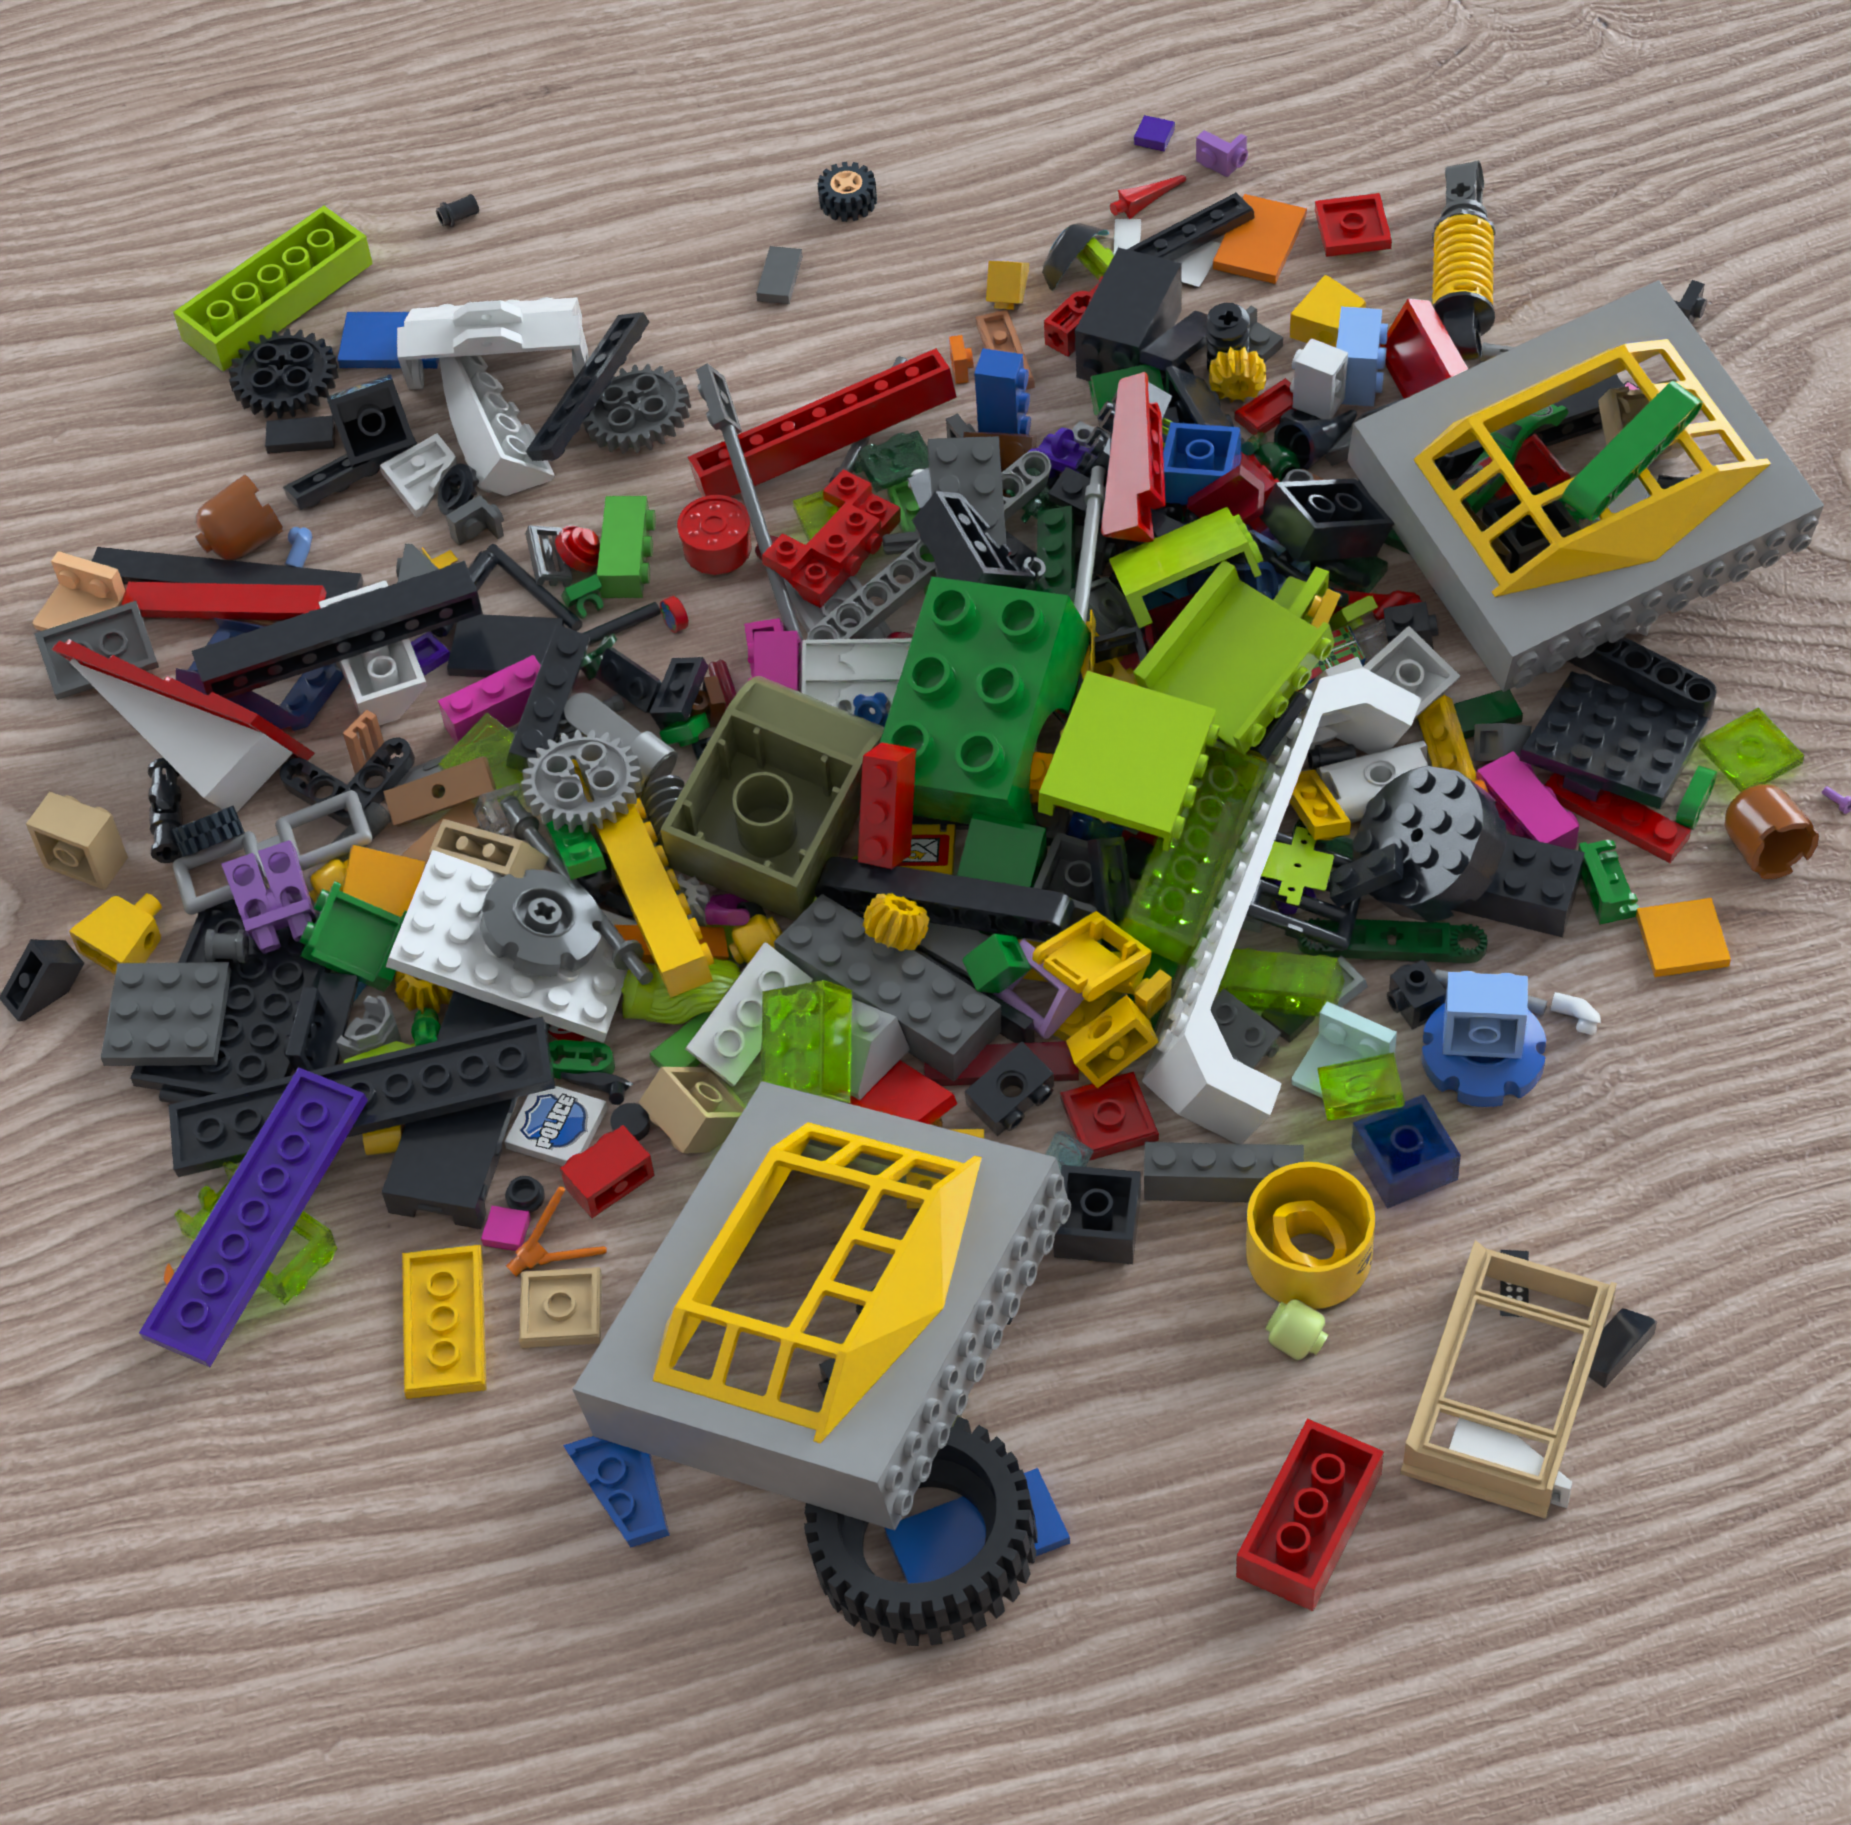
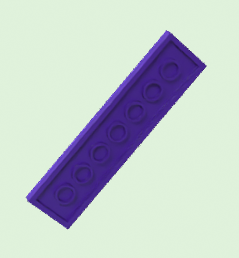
M298 1067L139 1331L144 1340L211 1367L366 1105L368 1099L364 1093Z

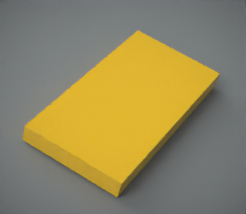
M481 1245L402 1253L404 1393L406 1399L486 1391L483 1251Z

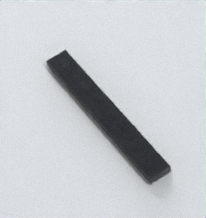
M97 547L92 562L118 569L123 584L127 585L128 582L323 585L327 592L326 600L360 589L364 582L362 573Z

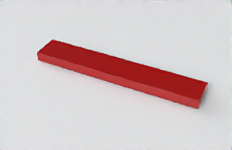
M128 582L121 605L136 601L141 616L153 618L287 620L309 611L320 609L319 602L325 600L327 592L323 585Z

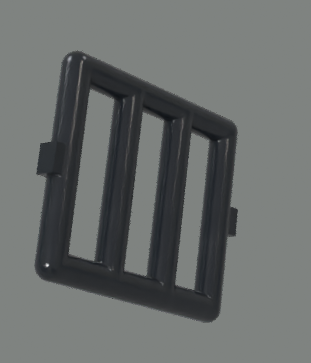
M1278 831L1274 841L1292 845L1293 837ZM1300 841L1302 844H1307L1306 841ZM1316 841L1315 851L1334 855L1332 867L1337 869L1344 864L1353 862V858L1325 849L1326 844ZM1297 864L1294 865V866L1297 867V868H1300V867H1301L1300 865H1297ZM1330 876L1326 887L1327 892H1330ZM1260 877L1246 914L1247 917L1285 930L1284 935L1297 940L1302 936L1340 951H1344L1349 947L1362 897L1345 904L1341 908L1302 893L1299 906L1289 904L1338 922V930L1335 933L1259 905L1260 895L1283 903L1287 901L1286 896L1279 895L1281 885L1265 880L1266 877Z

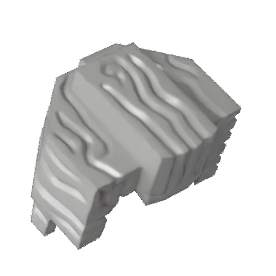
M369 995L363 1002L366 1010L363 1019L356 1017L346 1029L344 1037L341 1035L336 1042L342 1060L345 1061V1059L394 1041L402 1042L390 1003H387L385 997L378 996L374 998Z

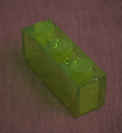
M1251 948L1233 949L1218 991L1220 994L1223 989H1226L1251 1010L1265 1011L1268 1009L1280 1013L1320 1017V1011L1326 1002L1338 1005L1345 980L1338 958L1326 955H1299L1285 951L1280 953L1257 951Z

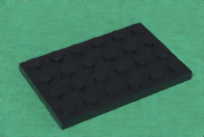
M235 899L198 913L178 963L207 962L205 957V936L209 929H215L216 933H238L239 930H245ZM315 913L316 917L312 918L314 924L319 913ZM289 926L276 931L281 947L266 954L261 952L254 939L249 936V954L246 963H239L238 959H216L215 961L229 962L232 970L217 1065L135 1066L130 1077L133 1086L159 1091L161 1088L208 1096L291 1076L293 1067L284 1055V1041L288 1034L291 1035L294 1023L292 1016L294 1004L296 1001H300L303 987L318 988L321 974L330 973L331 969L301 957L305 944L299 941L296 942L293 939Z

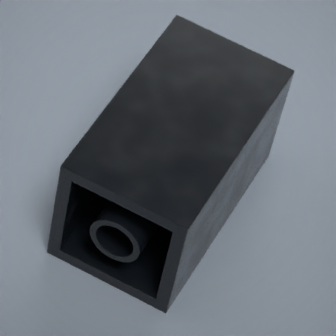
M1118 247L1075 329L1076 378L1091 381L1090 377L1094 375L1144 365L1139 361L1141 350L1171 329L1182 311V263Z

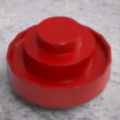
M575 525L563 528L555 539L556 550L562 560L569 567L584 573H591L598 568L600 542L596 533L590 529H584Z

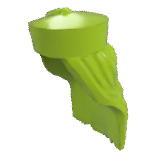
M713 958L715 964L708 966L713 979L712 982L670 998L655 964L644 963L653 974L652 981L645 985L641 984L630 969H628L623 981V987L621 988L623 993L622 1017L676 1025L683 1024L703 1012H713L741 974L739 972L740 969L733 961Z

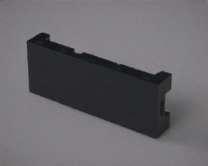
M454 991L438 1034V1041L533 1018ZM546 1023L548 1033L551 1024ZM518 1097L406 1123L382 1189L388 1213L414 1218L417 1210L453 1216L454 1223L458 1226L482 1229L486 1217L485 1200L502 1153V1141Z

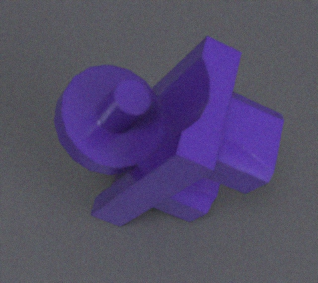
M1062 427L1055 435L1049 433L1044 437L1039 447L1029 451H1039L1047 455L1051 463L1049 478L1061 474L1066 467L1076 471L1075 467L1078 460L1085 451H1089V448L1081 446L1078 442L1074 441V433L1071 429Z

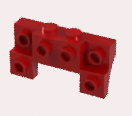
M844 469L823 490V499L839 508V510L805 545L782 533L762 554L763 565L771 568L787 580L803 600L819 608L833 596L850 576H855L858 573L862 563L869 555H874L879 550L883 540L882 537L890 534L901 522L900 507L873 494L872 483Z

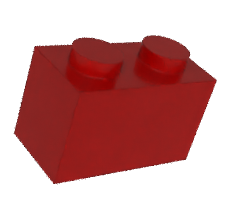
M624 1125L613 1132L604 1134L596 1144L582 1153L573 1155L567 1160L565 1165L560 1167L565 1189L591 1218H594L655 1176L651 1155Z

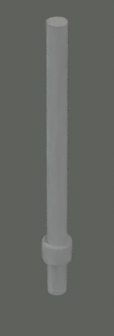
M1102 466L1092 468L1090 485L1086 487L1084 497L1087 509L1074 605L1085 624L1087 621L1101 507L1104 506L1106 492L1104 487L1106 470Z

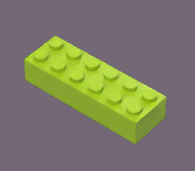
M323 205L175 310L173 313L181 339L224 372L233 365L232 359L240 358L239 349L250 350L248 346L249 341L256 344L260 343L259 335L261 334L267 339L271 338L272 331L275 330L278 333L371 266L373 262L366 235Z

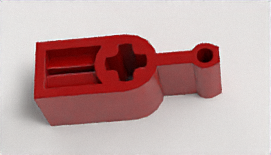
M1099 283L1090 292L1079 291L1072 294L1044 320L1045 345L1067 357L1075 352V329Z

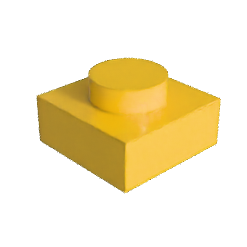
M1160 969L1150 979H1143L1135 989V1004L1149 1019L1171 999L1172 977Z

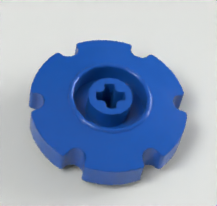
M1445 1003L1437 1008L1428 1019L1423 1030V1043L1426 1045L1422 1047L1421 1055L1424 1071L1439 1091L1444 1092L1449 1089L1458 1093V1102L1476 1107L1502 1106L1504 1096L1514 1095L1517 1098H1522L1540 1080L1546 1059L1541 1054L1545 1052L1547 1040L1540 1022L1530 1010L1527 1009L1522 1059L1443 1055Z

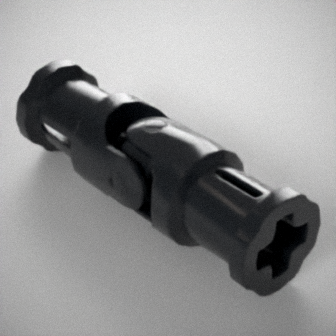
M158 758L149 763L147 768L148 775L152 779V786L149 788L148 797L151 803L149 809L150 832L154 835V844L151 846L150 851L152 858L158 862L173 863L176 859L183 857L172 832V829L183 825L182 807L180 805L182 793L177 785V777L180 774L165 758ZM163 768L166 769V774H162Z

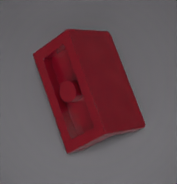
M1240 464L1190 496L1187 508L1199 518H1203L1228 507L1232 516L1239 514L1242 522L1247 525L1263 514L1265 484Z

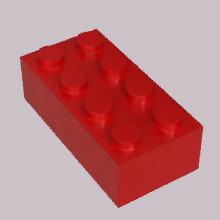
M1307 1418L1237 1553L1236 1577L1314 1611L1382 1475L1384 1451Z

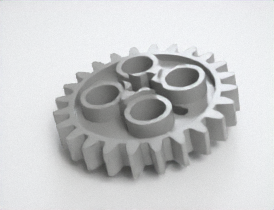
M576 730L572 739H569L566 734L562 733V742L557 744L549 739L547 740L548 750L536 748L537 758L527 759L529 768L523 769L524 780L521 781L526 805L531 807L533 816H541L542 824L545 825L553 820L555 830L560 829L564 824H568L569 833H572L577 825H582L584 832H588L590 824L593 823L599 829H603L604 819L607 818L611 822L616 823V812L628 814L627 803L636 804L635 793L642 791L640 781L643 779L637 755H633L630 745L623 747L620 737L611 742L608 732L604 733L600 738H596L595 730H591L587 737H582L581 732ZM572 759H575L580 767L585 786L589 788L590 797L593 802H588L584 795L580 778L575 774Z

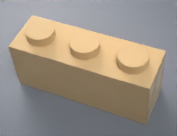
M446 819L442 820L429 850V853L434 850L486 868L502 876L511 874L516 878H523L526 870H543L549 858L521 840Z

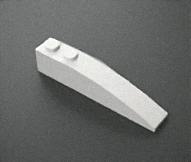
M481 355L440 358L443 387L450 419L466 463L476 470V478L479 479L477 486L487 493L494 492L508 496L551 481L555 475L548 460L532 461L525 452L535 438V432L529 424L522 425L516 416L520 412L514 402L507 403L500 394L504 388L497 379H494L485 372L488 365Z

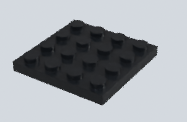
M1571 671L1523 746L1519 761L1562 776H1573L1600 786L1602 790L1660 810L1705 733L1709 718L1698 716L1692 710H1681L1657 698L1646 697L1629 691L1622 686H1614L1594 679L1587 674Z

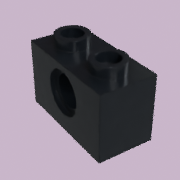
M1021 1042L964 1091L966 1105L996 1136H999L1005 1129L1007 1131L1015 1129L1023 1121L1024 1113L1034 1104L1040 1106L1049 1099L1054 1091L1052 1089L1054 1087V1073ZM1009 1086H1017L1022 1089L1021 1094L1016 1097H1007L1002 1092Z

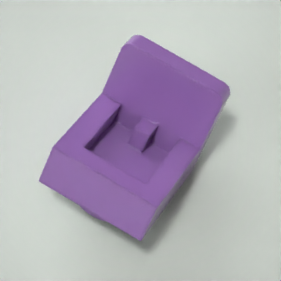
M1205 130L1196 137V161L1225 177H1228L1237 168L1242 167L1247 160V136L1243 134L1237 136L1231 143Z

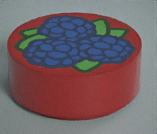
M675 596L660 601V611L670 631L677 633L686 629L689 620L682 602Z

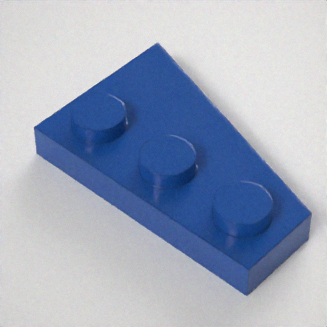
M594 1436L563 1445L630 1548L670 1536L651 1454Z

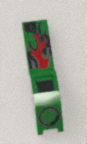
M1552 404L1490 435L1514 468L1517 453L1525 439L1535 429L1544 424H1553L1557 427L1569 412L1564 406L1557 407ZM1485 449L1451 486L1453 490H1456L1492 462ZM1501 473L1496 474L1463 499V501L1476 514L1506 482V479Z

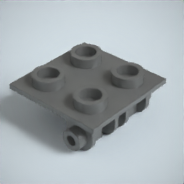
M1223 989L1213 1001L1210 1009L1233 1059L1254 1069L1264 1056L1272 1058L1279 1050L1276 1040L1282 1033L1226 989Z

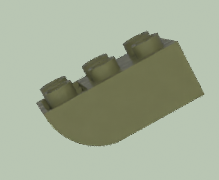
M755 676L751 678L738 691L727 707L660 829L669 863L668 867L690 877H696L697 880L749 902H754L765 909L795 921L814 902L816 897L815 888L826 861L831 857L838 856L860 814L863 755L879 745L884 727L765 677Z

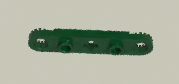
M1317 917L1316 920H1313V918H1309V921L1305 920V922L1337 933L1338 922L1325 919L1320 920ZM1356 919L1350 945L1344 951L1321 943L1316 944V942H1313L1311 944L1310 940L1308 941L1307 938L1302 936L1297 940V946L1302 953L1311 957L1339 958L1342 956L1343 958L1475 963L1485 956L1488 939L1484 930L1479 929L1477 925L1475 927L1472 926L1473 924L1466 926L1465 924L1450 925V923ZM1388 936H1396V945H1388ZM1470 938L1478 943V947L1476 946L1475 949L1471 948V950L1466 948L1464 950L1463 946L1460 948L1461 945L1458 942L1462 939Z

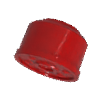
M724 495L704 496L689 503L678 517L677 529L682 542L684 557L695 570L712 575L729 573L741 567L749 558L752 550L750 536L751 521L746 507L738 500Z

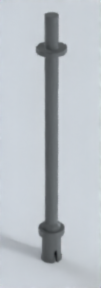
M508 796L501 800L500 804L502 806H498V812L510 824V831L518 840H527L533 848L549 857L546 865L552 872L569 878L561 859L538 832L540 824L536 816L527 812L515 796ZM569 878L568 885L574 889L583 888L577 879L570 880ZM600 909L602 922L597 928L614 949L611 959L615 967L619 970L630 969L643 985L650 983L653 979V974L641 960L644 954L642 945L636 940L626 941Z

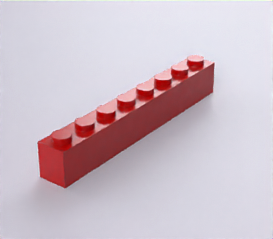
M937 348L739 434V442L754 487L957 398L951 370ZM725 441L688 456L696 486L703 497L709 495L732 497L741 493Z

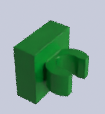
M596 574L565 588L561 595L567 608L576 605V614L581 619L587 616L583 603L592 602L597 611L603 608V600L597 595L602 585Z

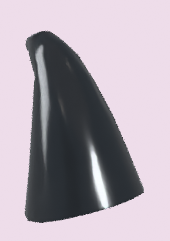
M1349 410L1331 419L1284 421L1278 424L1274 431V442L1295 453L1300 461V469L1308 470L1351 427L1357 417V411Z

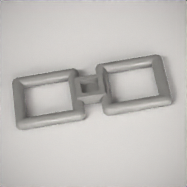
M350 790L281 817L275 823L278 835L257 843L255 834L247 831L198 852L176 859L172 866L185 912L193 915L234 899L229 885L196 897L189 870L243 848L246 855L254 853L260 861L267 885L268 880L258 853L259 850L290 840L296 848L301 871L349 853L352 845L364 847L370 844L372 834L358 794ZM347 807L356 834L300 856L292 829Z

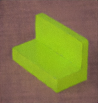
M1315 567L1307 582L1291 576L1288 577L1273 601L1308 623H1311L1313 618L1308 616L1307 613L1315 596L1323 597L1327 590L1329 571Z

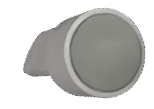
M577 693L568 699L564 708L565 717L568 723L576 730H579L585 737L588 736L591 730H595L596 738H600L604 733L608 732L611 742L620 737L623 747L631 746L632 753L637 755L643 779L640 781L641 794L650 782L671 774L675 767L678 753L652 732L645 731L641 733L589 693Z

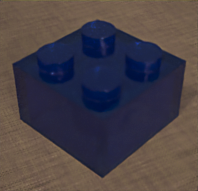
M1424 1094L1353 1122L1351 1148L1387 1209L1458 1180L1461 1154Z

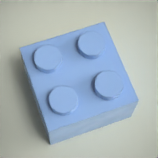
M1341 306L1336 348L1348 352L1345 399L1341 404L1374 406L1375 393H1382L1384 372H1378V369L1385 368L1387 348L1380 347V344H1386L1388 324L1381 323L1382 309Z
M1448 972L1444 1010L1443 1055L1522 1059L1527 1022L1528 976L1514 975L1512 973Z

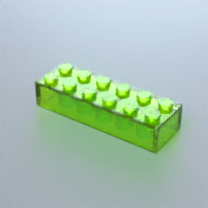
M1217 740L1214 747L1207 746L1204 755L1209 756L1203 777L1196 776L1193 786L1197 787V792L1191 809L1184 807L1181 817L1186 818L1180 839L1173 838L1169 850L1164 851V838L1155 836L1119 924V928L1152 952L1183 966L1186 965L1197 948L1269 763L1247 753L1243 755L1231 746Z

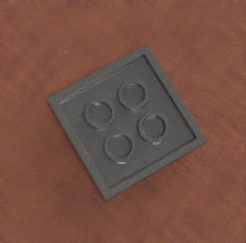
M229 962L118 963L101 1052L103 1065H217L232 972Z

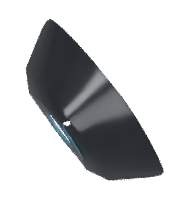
M1077 223L1069 225L1058 236L1050 249L1042 270L1051 291L1056 288L1072 261L1090 239L1095 235L1107 236L1109 234L1108 230Z

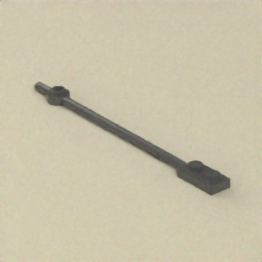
M706 363L696 369L700 384L697 386L698 391L707 403L709 411L706 413L709 423L715 430L719 429L722 431L762 556L772 545V541L737 435L742 432L725 376ZM765 566L785 631H798L802 641L803 637L784 578L771 568Z

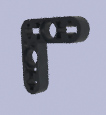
M397 737L385 741L348 784H345L303 758H292L282 765L279 775L285 788L291 794L311 806L352 790L358 794L364 811L372 802L380 804L385 799L383 791L392 789L412 768L415 756L410 744L405 739ZM401 753H403V756L401 758L395 756L391 759V755H400ZM303 773L306 780L309 783L306 785L304 780L300 779L299 777H294L292 779V776L294 774L301 775ZM373 776L383 777V782L378 787H365V783L369 778ZM321 787H333V792L330 796L322 799L315 797L316 792ZM341 809L328 814L329 817L347 827L352 823L348 810Z

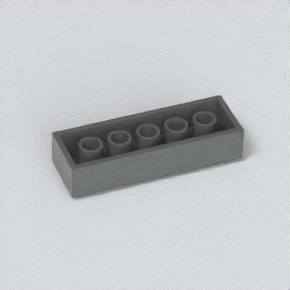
M821 894L774 941L775 950L810 976L813 980L807 988L831 1004L843 994L896 1016L910 1048L908 1053L925 1062L952 1081H955L984 1047L1001 1033V1005L914 950L904 949V951H899L894 947L887 948L883 943H876L875 938L869 937L865 933V928L862 925L864 919L824 894Z

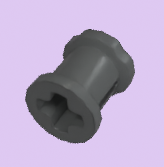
M215 929L207 930L205 936V957L207 962H215L216 959H238L239 963L247 962L249 936L246 930H239L238 933H216Z

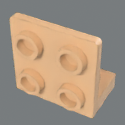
M58 551L51 560L59 585L33 620V626L35 629L43 631L121 606L125 588L118 569Z

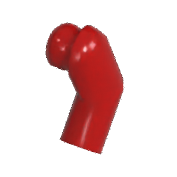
M1396 590L1377 604L1378 608L1373 610L1371 614L1382 624L1385 621L1383 608L1422 601L1420 596L1414 592Z

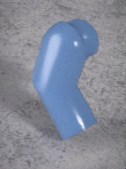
M293 527L290 529L288 541L292 547L285 566L303 567L313 538L309 529L305 527Z

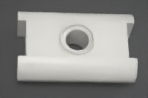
M1422 740L1319 767L1316 772L1351 823L1362 821L1367 803L1390 781L1409 770L1428 766L1426 762L1427 745Z

